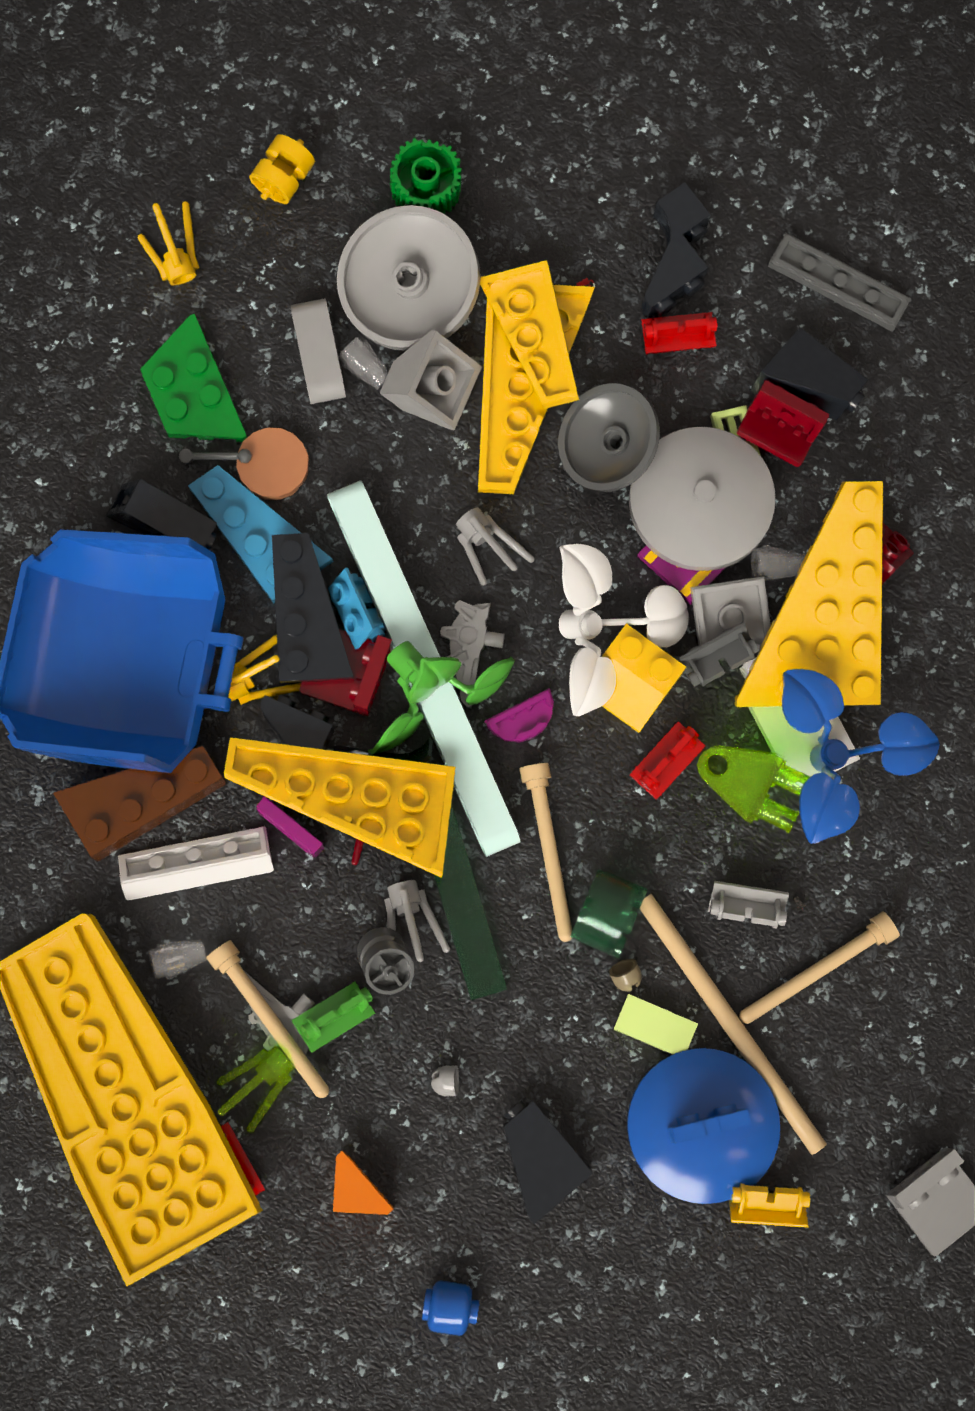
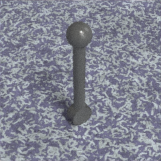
M183 449L179 453V459L187 464L192 463L194 460H239L242 463H248L252 459V453L248 449H242L239 452L194 453L190 449Z

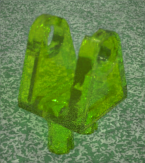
M716 745L702 753L697 764L698 773L701 778L745 821L752 824L753 820L758 821L760 818L786 831V833H790L793 823L780 816L795 822L800 812L770 799V794L767 792L770 786L774 788L777 785L800 796L802 786L798 785L797 782L804 784L810 776L786 765L785 756L775 752ZM712 755H720L726 759L728 768L724 774H715L710 770L708 761Z

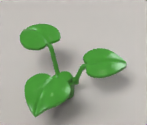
M410 641L399 644L388 655L387 662L400 675L397 682L403 688L409 703V710L407 713L399 716L388 727L376 746L368 750V752L372 755L388 751L409 739L424 719L422 712H418L416 703L429 698L440 686L447 682L464 693L469 694L465 700L468 705L478 704L488 699L502 686L515 660L510 657L494 663L478 677L474 684L465 685L454 678L462 664L457 658H424Z

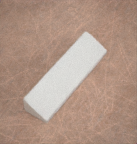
M265 826L118 855L121 887L127 900L273 871Z

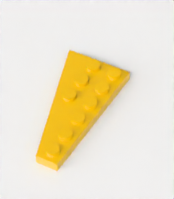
M553 285L569 354L595 287ZM487 299L478 492L514 494L548 408L544 409Z
M230 737L224 777L442 878L456 767Z

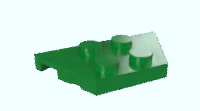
M195 313L189 315L140 369L168 438L186 439L193 436L200 440L225 438L236 439V442H243L247 439L245 430Z

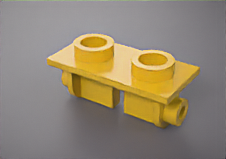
M740 1183V1187H732L733 1194L729 1200L732 1223L808 1228L806 1207L809 1208L810 1192H804L802 1187H797V1189L775 1187L774 1194L768 1193V1187L750 1186Z

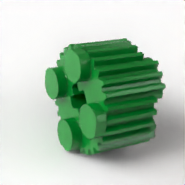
M413 138L412 143L406 141L405 147L402 145L399 147L400 153L395 155V161H392V168H390V190L392 192V199L395 200V205L423 206L446 215V211L451 212L452 206H456L461 193L460 159L457 158L456 151L452 152L451 146L446 147L444 144L439 146L438 141L434 144L431 140L424 143L423 140L417 141L416 138Z

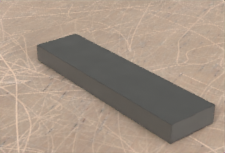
M785 233L768 264V267L892 332L911 300L910 297L788 233Z

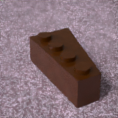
M201 746L192 749L171 773L127 769L54 792L53 794L89 855L98 862L226 785L205 748Z

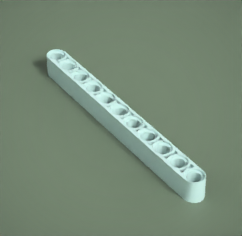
M360 480L327 494L331 508L359 572L365 581L370 597L382 623L386 627L385 631L389 639H392L393 649L405 641H410L424 658L440 657L362 481ZM447 682L440 686L429 698L419 702L418 706L424 715L425 722L444 765L456 767L454 788L484 855L488 857L520 843V838L454 687L451 683Z

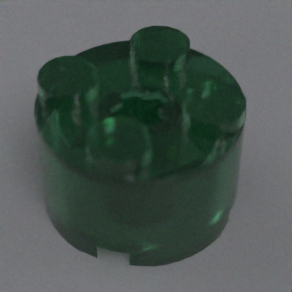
M598 869L570 937L619 959L627 940L621 934L622 932L630 934L639 913L632 910V907L640 909L648 889L610 872Z

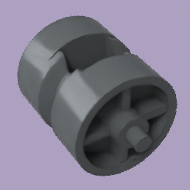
M380 927L368 931L360 939L357 946V958L368 985L374 991L381 994H395L405 989L414 976V964L401 935L393 929Z

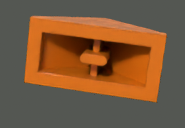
M342 1150L336 1156L333 1212L388 1215L394 1209L392 1204L350 1156Z

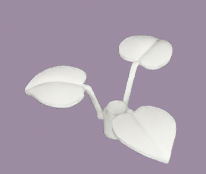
M567 544L559 547L563 566L562 582L564 593L569 603L573 606V610H566L562 613L559 619V630L565 638L576 639V645L586 647L579 649L574 655L569 678L573 716H581L608 702L616 687V672L613 662L607 657H600L601 649L588 641L595 638L601 632L602 626L647 624V639L658 647H670L676 644L685 634L689 614L687 604L679 591L672 586L660 585L653 588L646 597L644 605L646 618L601 619L596 612L589 609L599 605L602 602L600 594L610 589L612 585L611 565L606 556L596 548L584 544Z

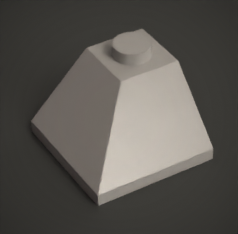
M431 330L393 361L380 394L405 412L447 429L455 430L482 366L436 330Z

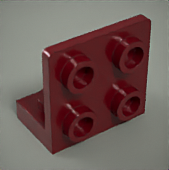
M339 629L354 679L302 682L299 689L300 693L369 717L388 663L387 657L393 649L392 639L378 635L376 642L366 639L360 648L355 650L347 632Z

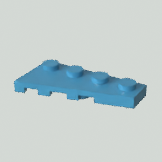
M217 465L188 485V487L209 517L217 522L216 526L274 604L272 535L298 534L301 532ZM312 542L321 571L331 564L333 560Z

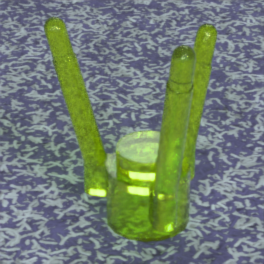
M275 1045L268 1052L264 1048L254 1058L217 1080V1084L222 1086L257 1066L255 1070L258 1074L218 1110V1114L221 1116L238 1104L263 1080L270 1086L276 1081V1084L248 1125L247 1132L249 1133L255 1130L281 1090L292 1080L288 1074L295 1066Z

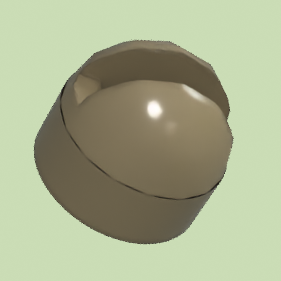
M634 959L622 960L613 965L609 970V975L614 985L621 991L630 992L633 985L638 987L641 983V970Z

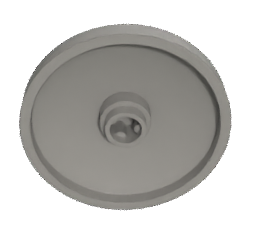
M423 206L394 207L369 218L348 240L341 254L337 270L339 299L344 312L352 324L364 336L376 344L401 351L408 350L431 330H436L446 339L454 334L472 312L480 288V265L476 251L468 236L451 218L439 211Z
M691 427L670 433L659 440L657 452L651 465L639 479L630 485L629 508L637 533L653 553L666 562L680 568L710 571L725 568L741 561L759 545L768 531L773 518L775 488L771 473L763 458L746 441L721 429Z

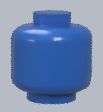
M437 1281L432 1289L426 1288L422 1320L427 1321L428 1328L432 1332L462 1336L467 1331L469 1323L476 1324L480 1301L472 1299V1289L467 1284Z

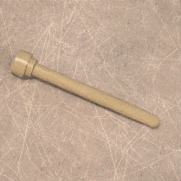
M549 763L528 765L519 768L522 783H526L527 790H531L558 937L561 941L568 942L573 937V931L546 793V787L549 786L548 779L551 778Z
M882 911L870 919L871 924L866 926L867 931L743 1009L739 1014L740 1020L745 1024L753 1022L875 943L880 945L883 942L886 945L900 937L895 924Z
M231 940L219 946L206 959L215 971L219 969L222 974H228L313 1093L318 1098H325L329 1093V1087L239 965L241 962L237 956L240 953Z

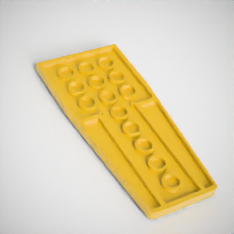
M80 914L0 961V990L74 1179L126 1286L137 1282L263 1211L209 1103L94 915Z

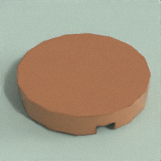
M264 428L253 432L243 441L239 451L248 449L252 453V459L248 463H242L237 460L236 468L242 484L250 492L256 494L257 497L264 500H280L293 495L305 482L308 475L309 458L304 444L295 434L282 428Z

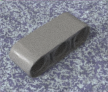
M326 299L290 305L310 405L346 398Z

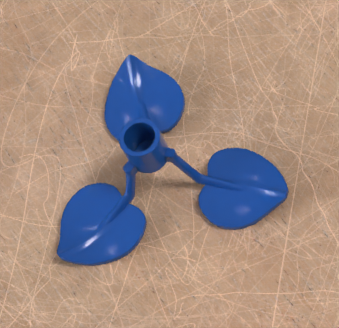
M792 669L783 673L782 710L787 722L795 730L807 734L815 733L824 726L822 736L818 737L820 744L816 745L810 753L812 766L821 773L813 774L805 781L799 799L801 824L808 842L814 844L846 832L858 819L860 804L856 792L850 786L840 784V775L833 771L843 767L847 763L848 758L882 751L881 761L886 771L894 775L908 776L920 772L931 764L938 753L940 744L938 737L920 718L910 713L901 712L888 716L881 723L878 730L881 744L848 750L842 741L828 739L832 729L829 720L840 716L844 709L843 697L838 686L831 679L816 671Z

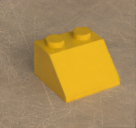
M625 624L602 656L609 658L613 662L616 672L615 691L610 700L602 707L639 733L681 677L686 666L631 626Z

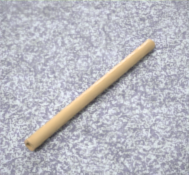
M652 893L642 899L636 905L745 1061L766 1081L773 1093L778 1108L810 1154L813 1155L827 1145L825 1140Z

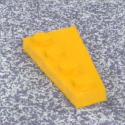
M547 260L480 277V285L544 409L578 401V391Z

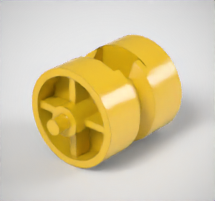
M277 135L265 152L268 159H261L250 174V181L262 192L260 196L262 199L267 200L269 197L278 203L288 204L299 188L297 180H303L315 163V159L303 146L304 142L301 139L296 141L285 135Z

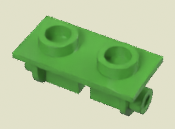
M356 982L294 1018L292 1022L311 1053L373 1016L375 1012L369 1004L372 1001V996L367 988L364 987L360 990Z

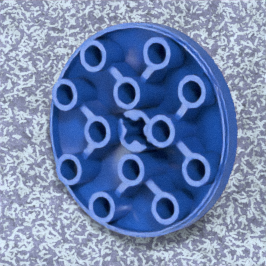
M706 1048L691 1049L666 1057L645 1074L637 1085L629 1105L627 1134L632 1154L638 1166L655 1186L683 1201L712 1204L730 1200L733 1194L732 1187H740V1183L754 1186L765 1175L778 1148L780 1117L770 1087L751 1065L737 1056L724 1051Z

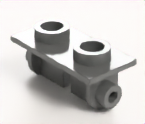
M742 623L735 628L726 629L718 637L702 646L693 647L687 654L681 656L679 660L686 666L684 671L692 685L696 687L701 684L703 687L725 674L720 663L726 660L731 670L755 659L754 654L760 651L755 641L750 638L745 623Z

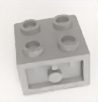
M943 1148L885 1194L933 1256L939 1255L975 1226V1185L959 1166L964 1160L952 1148Z

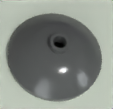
M610 383L599 385L586 391L579 397L578 401H575L570 406L559 430L558 450L564 469L578 484L598 492L616 491L631 485L646 472L657 452L660 439L658 416L651 402L642 393L630 386ZM622 438V445L616 449L617 441Z

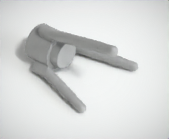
M478 507L471 509L457 521L456 526L461 531L457 539L463 545L482 586L487 584V580L471 544L472 542L476 546L487 542L512 571L517 570V565L492 536L493 532L528 562H534V557L524 547L500 528L490 515L485 516Z
M416 880L403 881L387 887L389 898L384 899L387 910V928L396 931L395 911H397L398 916H405L416 960L418 962L424 960L414 913L420 911L419 905L443 951L448 953L450 947L427 902L425 890H418Z

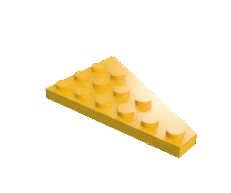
M883 481L842 482L835 496V501L823 520L824 523L813 545L810 546L797 572L798 575L793 585L790 586L785 596L786 599L760 646L761 650L757 658L753 660L748 670L749 674L738 696L736 695L735 697L736 707L782 706L783 673L792 669L816 671L831 679L841 691L844 705H881Z

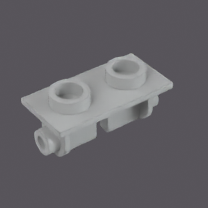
M714 881L708 912L711 915H716L718 920L724 918L744 922L745 918H750L751 923L768 925L777 929L778 925L785 926L787 911H785L789 892Z

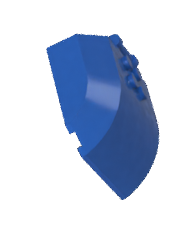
M60 529L50 538L52 544L38 556L31 554L21 564L0 659V720H2L9 732L7 737L14 748L40 755L95 765L171 773L197 745L204 708L225 712L230 711L232 701L228 698L237 651L242 650L244 638L235 634L219 633L225 596L215 553L187 537ZM216 647H223L214 694L209 695L207 690Z

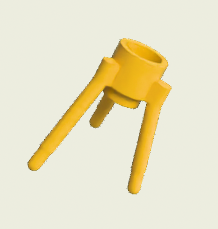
M187 201L182 203L187 253L182 248L175 247L160 205L154 203L152 207L168 252L163 255L164 261L162 262L143 234L138 235V240L158 268L162 281L168 280L170 285L173 286L187 283L196 277L195 270L200 268L195 255L189 203Z
M277 634L235 663L228 697L232 701L238 699L240 704L243 705L249 701L263 698L264 695L271 697L276 694L282 695L300 691L301 683L253 692L249 691V689L255 687L251 676L275 664L280 659L278 655H274L248 669L246 668L248 664L277 644Z

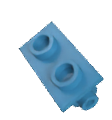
M344 568L329 586L328 591L354 649L357 650L368 638L372 642H376L378 635L385 637L384 631L386 627L382 623L376 608L366 609V606H370L373 601L365 586L364 579L358 577L356 573L350 574L349 569Z

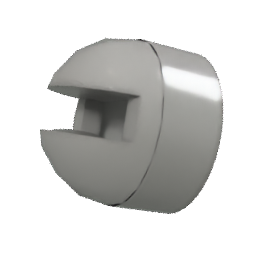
M458 1066L438 1067L432 1074L431 1087L442 1096H458Z

